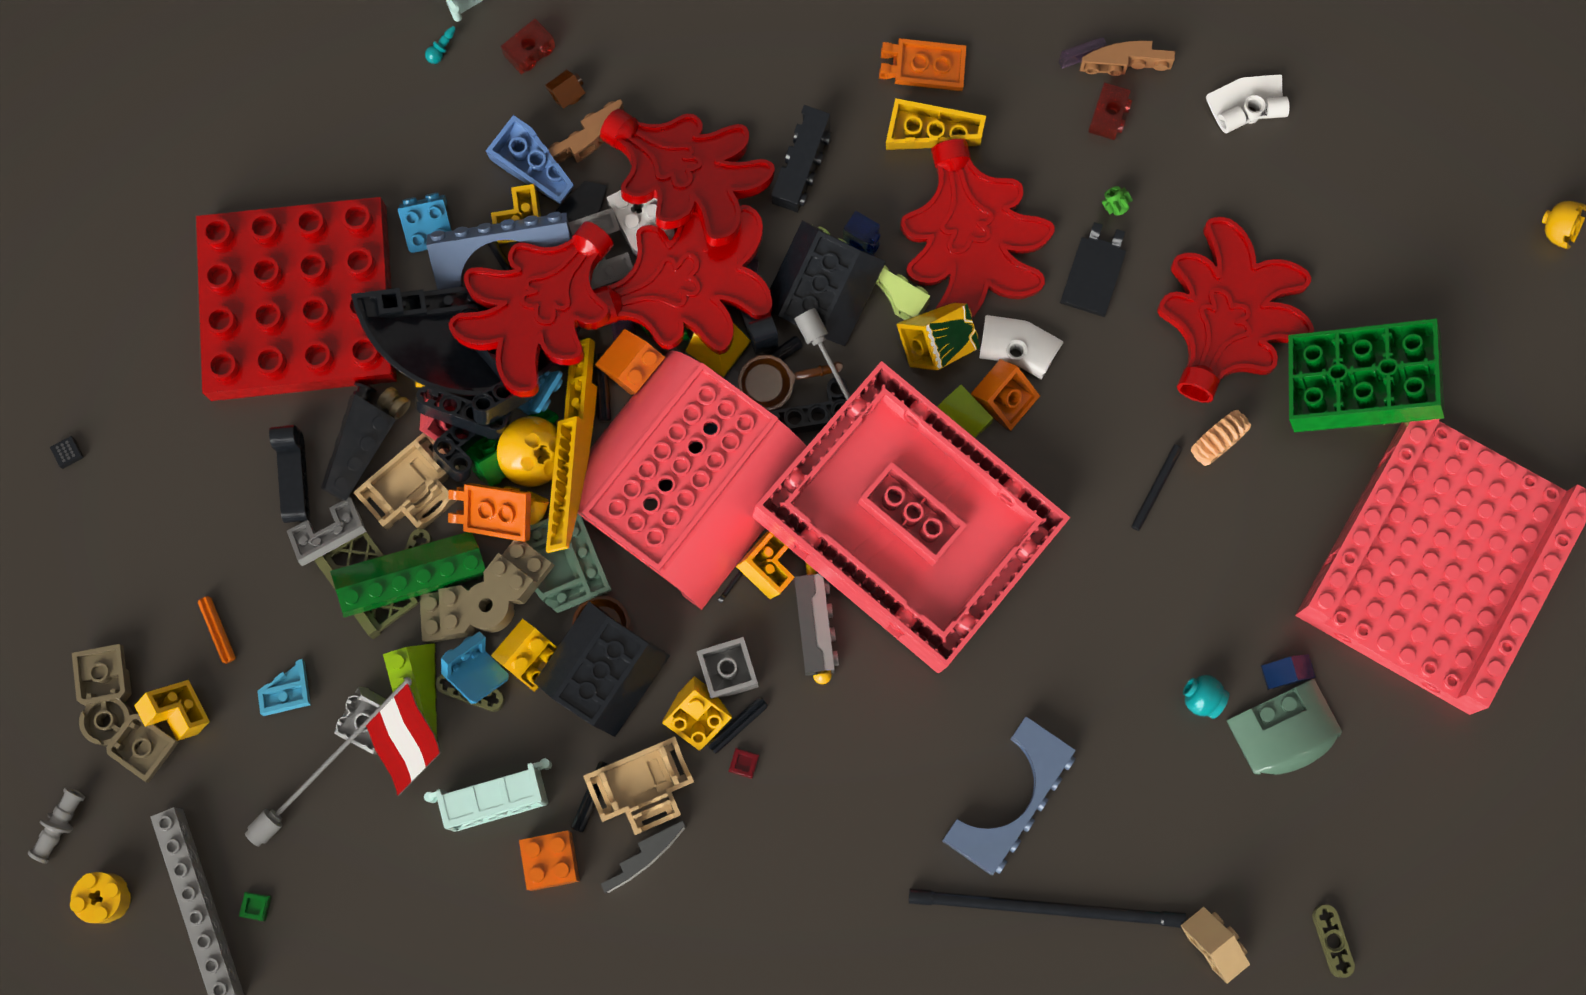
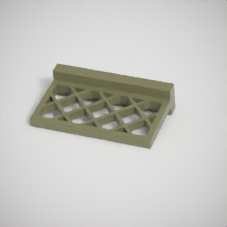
M365 532L314 561L334 587L330 571L346 567L336 565L332 559L340 552L348 553L346 566L351 565L353 554L364 555V561L369 560V556L381 557L384 555L369 534ZM364 536L368 542L366 552L355 551V542ZM413 597L410 598L411 602L404 607H395V603L390 604V606L379 607L389 609L388 619L381 624L375 618L377 608L372 609V613L369 610L354 616L368 636L374 640L381 635L380 632L419 603Z

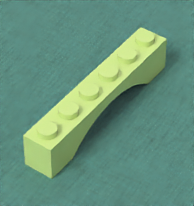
M820 226L818 227V228L824 230L823 232H825V233H827V234L830 235V233H829L826 229H824L823 227H820ZM884 265L876 284L887 296L894 314L904 320L923 314L930 302L928 292L920 286L915 287L911 285L904 276L891 273L888 267Z

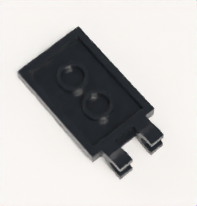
M1094 222L1089 238L1082 237L1060 303L1105 317L1126 254L1125 250L1120 249L1125 231L1116 229L1112 243L1098 239L1103 225Z

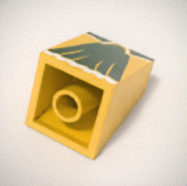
M951 303L896 324L909 366L913 368L939 370L981 348L968 304Z

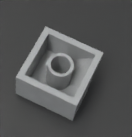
M744 637L697 651L711 699L736 695L759 687Z

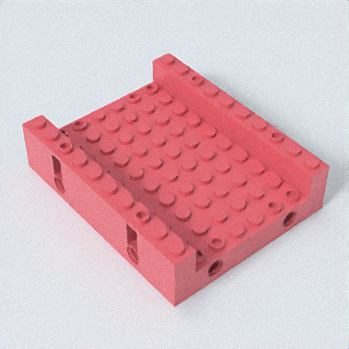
M882 361L755 505L752 516L938 674L949 666L1071 518Z
M1440 419L1402 422L1295 616L1471 715L1489 708L1586 524V488L1577 484L1566 491L1440 422Z

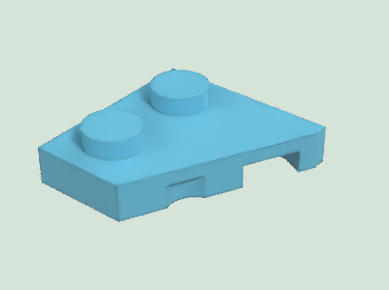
M303 659L297 660L294 667L286 673H280L271 683L264 685L257 691L260 714L262 716L311 705L306 666Z

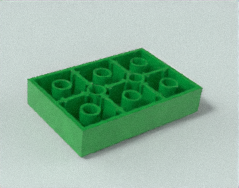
M1437 318L1288 335L1289 421L1294 432L1444 419L1441 332Z

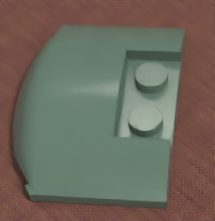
M577 514L569 548L550 553L546 552L549 518L530 526V540L526 541V543L555 565L535 590L539 598L553 608V611L560 613L612 591L582 516Z
M1315 679L1227 720L1250 768L1256 775H1261V773L1279 775L1303 768L1323 756L1342 733Z

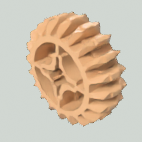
M1234 410L1216 423L1192 446L1191 452L1197 461L1201 462L1204 466L1209 465L1230 449L1250 430L1251 424L1248 418L1239 410Z

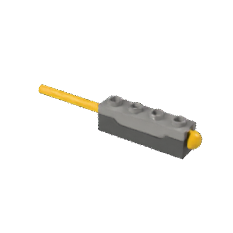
M805 562L807 575L795 576L794 578L805 675H814L813 678L818 684H827L832 678L831 673H835L834 666H839L837 651H832L831 642H836L834 627H829V618H833L832 604H827L826 594H830L829 581L824 580L823 576L817 574L816 570Z

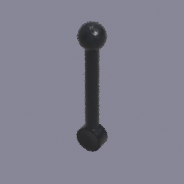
M740 570L717 600L718 602H723L743 573Z

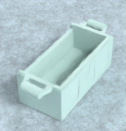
M543 758L540 762L528 763V770L452 792H446L441 789L433 793L426 792L424 799L430 803L438 801L445 829L453 832L548 805L540 770L551 769L552 763L548 759Z

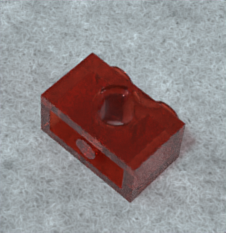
M536 18L501 45L504 57L521 75L525 71L533 69L541 58L549 56L556 47L552 35ZM528 46H534L531 50H525Z
M1104 82L1088 132L1115 140L1117 132L1122 134L1126 120L1122 119L1124 112H1129L1132 100L1128 98L1131 90ZM1107 110H1114L1117 114L1111 115Z

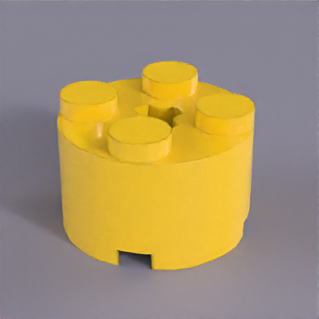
M103 872L88 873L83 875L75 884L71 893L70 908L77 917L85 922L106 924L119 919L126 913L131 902V894L126 881L116 874Z

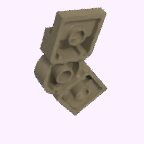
M513 540L502 555L498 553L484 570V582L474 585L470 590L460 585L438 589V592L419 596L422 642L433 643L472 636L476 631L475 628L487 633L501 631L509 625L514 617V604H525L555 565L526 542ZM492 602L491 610L486 612V606Z
M116 644L73 652L72 661L76 699L79 703L86 706L79 717V727L83 736L92 743L107 746V754L140 779L149 783L179 742L156 724L145 727L139 714H134L131 707L126 703L132 691L130 673L125 666L123 645ZM110 715V724L104 727L103 721L106 716Z

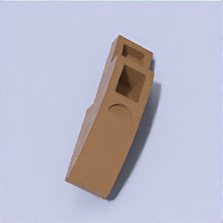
M1152 41L1116 43L1083 56L1079 71L1088 74L1108 73L1111 76H1119L1121 74L1125 75L1128 66L1134 69L1154 68L1157 71L1171 70L1175 60V51L1153 50Z
M621 99L616 102L611 101L607 103L603 109L596 113H589L581 121L583 130L575 131L562 142H555L550 145L548 150L555 161L559 164L573 156L576 163L597 150L604 143L600 138V131L605 119L616 109L624 110Z

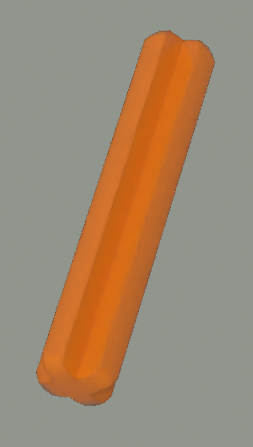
M206 596L199 599L198 605L221 661L225 664L236 659L212 598Z

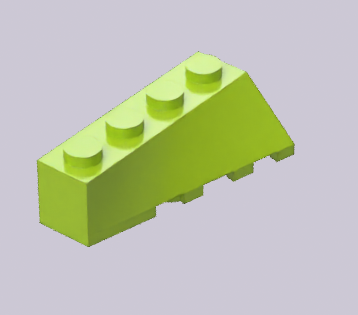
M436 644L409 646L383 654L392 691L394 692L405 681L403 678L410 677L412 679L410 687L417 706L437 739Z

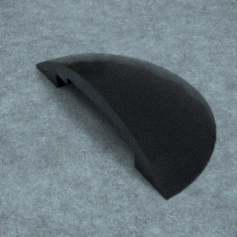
M466 286L401 292L400 288L351 294L355 312L370 342L388 363L413 381L451 394L476 396L501 381L475 349L468 348L459 343L449 330L448 323L450 319L459 314L462 309L466 307H474L479 311L490 309L475 302L469 295ZM580 326L576 327L577 336L581 329ZM542 349L538 359L539 377L556 364L546 357Z

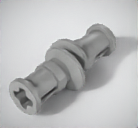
M65 787L63 790L64 795L59 804L55 806L53 813H48L47 815L50 818L49 821L40 820L39 823L45 828L39 834V839L34 848L28 851V855L32 859L47 864L50 861L49 855L55 845L58 844L61 834L71 833L73 830L69 821L74 816V811L80 801L85 799V796L75 789Z

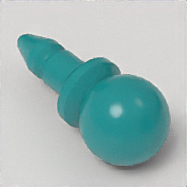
M455 26L447 29L438 43L434 41L433 46L426 49L425 58L429 63L437 64L441 62L443 53L447 52L444 47L447 46L450 39L454 36Z

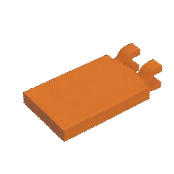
M899 38L898 44L883 42L880 58H893V65L881 63L879 79L895 78V84L954 91L963 90L966 59L965 45Z
M473 483L464 484V487H457V490H448V499L464 501V510L448 513V523L463 524L464 532L523 542L530 540V492Z

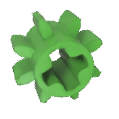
M1115 186L1105 192L1104 196L1106 199L1101 202L1109 214L1114 213V215L1118 216L1129 210L1130 206L1128 203L1133 201L1125 187L1121 189L1119 186Z

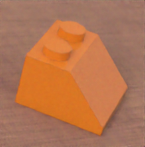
M623 329L596 362L595 366L632 395L639 391L665 357L647 341Z
M999 360L971 393L997 422L1010 431L1040 397L1019 367L1003 360Z

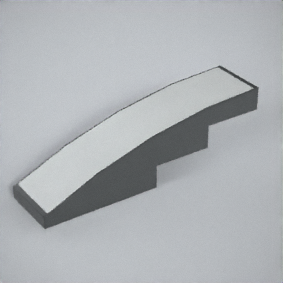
M681 821L639 842L638 845L641 853L619 863L623 873L601 883L604 892L610 893L631 881L651 866L686 828L685 823Z

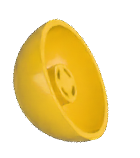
M536 416L522 417L509 424L501 434L497 445V460L504 475L515 484L526 487L540 486L551 481L553 477L557 427L548 420Z

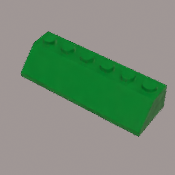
M465 532L330 571L343 617H348L434 592L438 589L484 577L485 566L473 533Z

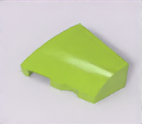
M962 385L957 387L937 406L974 438L993 422V417Z

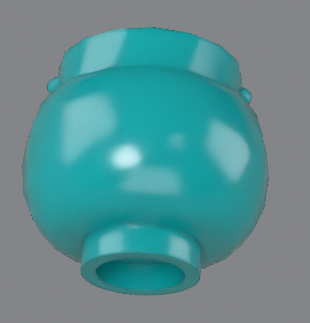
M1210 675L1191 678L1183 690L1187 708L1195 715L1208 716L1211 719H1215L1222 713L1229 700V692L1224 689L1218 679Z

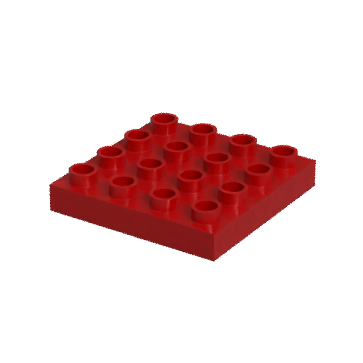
M381 197L196 216L202 393L210 401L356 386L354 385L355 382L367 385L397 382L396 368L384 359L368 339L355 312L351 296L354 293L391 289L387 207Z

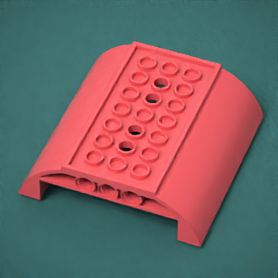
M670 350L639 391L630 398L590 448L578 514L679 589L684 598L702 610L765 530V527L752 517L755 505L807 446L778 417L708 366L681 352ZM709 423H713L718 427L716 433L712 435L704 432V427ZM693 442H699L703 445L701 452L694 454L689 451V446ZM670 480L673 483L671 490L666 492L660 490L659 484L661 481ZM655 499L658 505L656 509L649 511L644 508L645 501Z

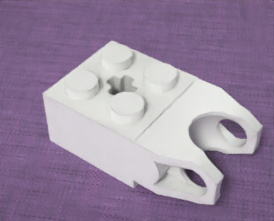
M620 190L606 197L609 208H613L619 228L633 254L637 256V230L642 226H657L655 223L657 199L653 198L644 204H631L622 199ZM641 209L642 212L637 214L635 210ZM662 229L668 236V239L672 240L675 235L674 229Z

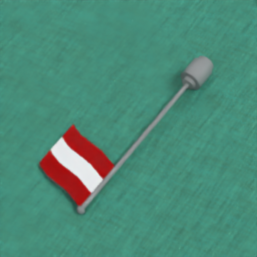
M410 677L403 678L405 681L277 811L264 809L245 832V836L251 843L259 847L262 843L266 844L283 826L280 814L366 727L377 754L392 777L397 796L440 755L441 752L435 734L417 706L410 687L412 684Z

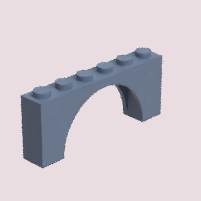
M552 212L547 216L541 217L528 216L516 221L507 219L497 224L483 223L477 227H458L453 231L444 232L438 230L428 234L426 246L437 289L462 287V270L466 261L478 248L490 242L513 240L540 247H554L569 241L572 236L567 212Z
M1028 717L1023 719L1010 739L1024 752L1033 773V793L1025 811L1012 823L991 829L973 827L957 819L942 840L946 845L991 876L995 872L1001 873L1008 862L1004 859L1009 851L1014 853L1021 842L1018 839L1019 835L1023 830L1028 832L1035 821L1032 818L1036 810L1042 811L1049 800L1045 796L1050 789L1055 791L1062 781V778L1059 777L1063 769L1068 771L1076 759L1072 756L1076 751Z

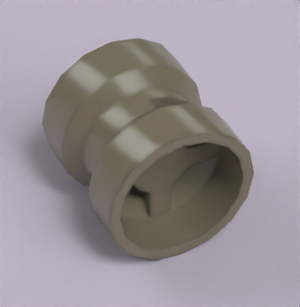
M389 387L380 395L377 404L382 409H387L393 418L399 419L407 412L411 401L405 396L401 397L394 387Z

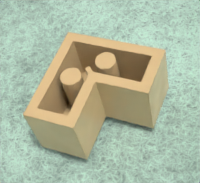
M1203 907L1181 925L1189 941L1204 954L1212 970L1226 983H1229L1250 965L1245 956L1248 953L1247 950L1237 941L1239 939L1238 934L1232 927L1226 928L1223 920L1216 912L1211 914Z

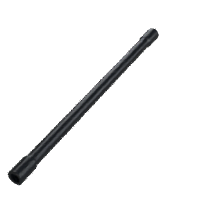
M909 889V904L945 905L1136 922L1182 928L1181 925L1186 921V913L1156 912Z

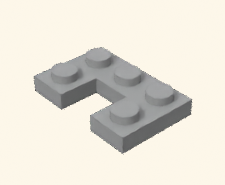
M613 208L568 223L572 235L585 221L596 224L607 234L620 230ZM628 252L609 259L604 257L597 264L591 278L592 289L621 280L632 270L633 265Z
M351 497L329 508L335 523L315 533L309 520H306L287 530L296 558L301 566L314 561L367 532Z

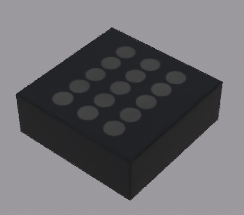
M72 436L50 447L59 467L62 469L84 458Z

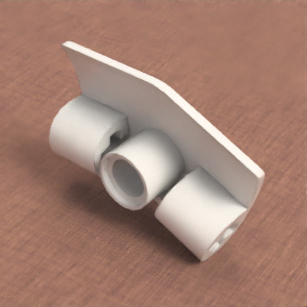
M1280 74L1239 78L1206 96L1209 107L1224 133H1229L1247 123H1255L1258 119L1282 118L1289 115V100L1287 96H1283L1282 75ZM1248 107L1254 108L1256 112L1251 111Z
M986 315L979 358L1006 361L1021 367L1042 380L1052 360L1063 345V341L1028 321ZM1017 349L1022 355L1014 357L1010 351Z

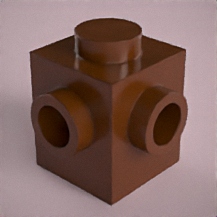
M565 70L545 84L556 104L563 109L568 105L577 103L581 96L585 94L582 88L584 83L580 76L568 70Z

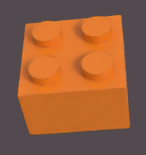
M567 830L519 840L527 890L534 891L580 882L572 832Z

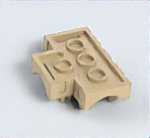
M424 433L418 436L353 492L387 531L405 515L418 530L425 529L457 501L448 499V490L442 483L448 479L449 475L435 462L433 452L429 448L431 445H434L435 441ZM443 449L439 450L440 453L447 454ZM370 497L386 514L384 517H381L367 501ZM442 500V504L433 513L423 518L427 512Z
M672 737L583 776L601 821L604 822L625 813L634 835L680 816L681 813L672 792L694 783L676 737ZM670 751H675V754L684 773L681 776L677 770V767L674 763ZM596 783L607 808L602 809L593 788V785ZM664 811L667 812L668 816L658 819L645 826L642 823V821L658 815Z

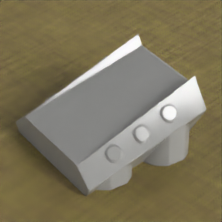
M358 687L355 694L348 697L345 704L346 711L338 719L334 734L347 740L386 698L369 690V688ZM366 727L351 743L372 754H377Z

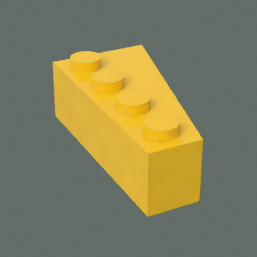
M895 98L886 139V150L932 148L938 143L952 139H965L968 142V146H980L986 116Z

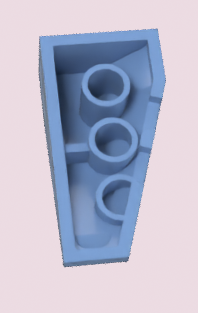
M515 115L510 118L486 149V153L492 162L528 185L534 184L536 190L559 204L562 203L574 187L571 180L549 153V150L541 142L532 127Z

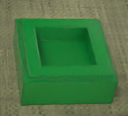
M244 892L239 917L266 921L271 896Z

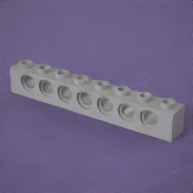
M173 807L150 816L208 995H244L184 810Z

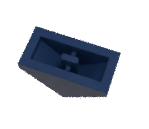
M1309 654L1290 656L1261 666L1268 690L1316 678Z

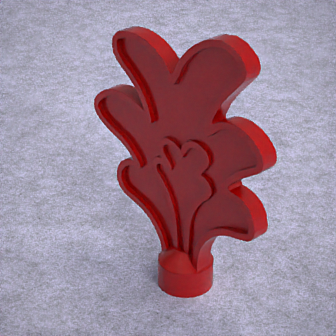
M622 109L612 111L601 127L600 138L616 150L622 151L631 163V171L621 185L622 199L631 204H644L656 198L655 223L662 229H674L683 226L691 219L694 209H696L702 220L706 241L709 245L717 247L732 242L740 229L741 209L737 199L755 196L764 191L772 183L775 173L774 164L766 159L737 162L748 149V128L742 124H735L712 133L702 134V121L694 114H683L662 124H646L637 121L635 117Z
M952 139L933 146L931 151L938 174L937 190L927 204L905 214L900 223L901 231L908 240L927 243L923 250L908 264L906 269L907 277L912 282L923 286L936 285L950 277L948 287L936 309L951 303L968 304L972 313V319L983 305L988 289L999 296L1009 299H1024L1038 294L1045 285L1043 274L1038 269L1018 261L1010 253H1032L1044 247L1055 231L1053 223L1044 218L1014 212L1013 210L1020 204L1023 196L1022 184L1013 178H994L979 171L971 161L967 140Z
M741 205L740 229L737 236L727 245L717 247L707 243L703 223L696 209H694L691 219L683 226L677 228L672 240H669L664 230L658 226L647 225L640 227L636 233L638 254L632 270L623 279L614 284L593 289L594 293L608 306L611 314L610 320L604 326L619 320L639 323L651 333L661 348L667 350L673 349L681 343L685 334L684 327L693 331L711 351L719 355L725 354L732 345L734 327L732 318L723 304L734 306L757 320L770 316L772 312V297L767 284L757 273L746 268L757 254L763 237L762 218L757 210L749 205Z
M1225 217L1209 219L1203 229L1214 263L1207 257L1197 253L1177 255L1171 264V271L1186 293L1170 292L1163 297L1157 309L1161 318L1179 330L1188 347V363L1178 382L1177 390L1185 397L1202 403L1213 401L1220 380L1227 375L1237 372H1248L1258 375L1271 373L1277 366L1278 355L1270 343H1288V335L1314 332L1313 324L1301 310L1288 304L1273 302L1281 297L1303 293L1311 283L1309 272L1294 262L1282 259H1271L1257 264L1254 247L1246 232L1238 223Z
M585 221L572 238L561 245L540 247L525 242L513 245L508 253V261L512 270H495L482 267L468 269L464 274V283L469 295L475 302L490 309L480 312L459 313L453 316L448 323L452 336L459 343L471 349H497V371L506 389L518 397L535 396L539 391L538 359L540 350L542 349L546 357L556 364H578L584 358V351L577 336L576 327L580 326L588 330L598 329L610 320L609 308L592 290L591 278L597 264L603 260L614 246L612 239L602 228L592 222Z

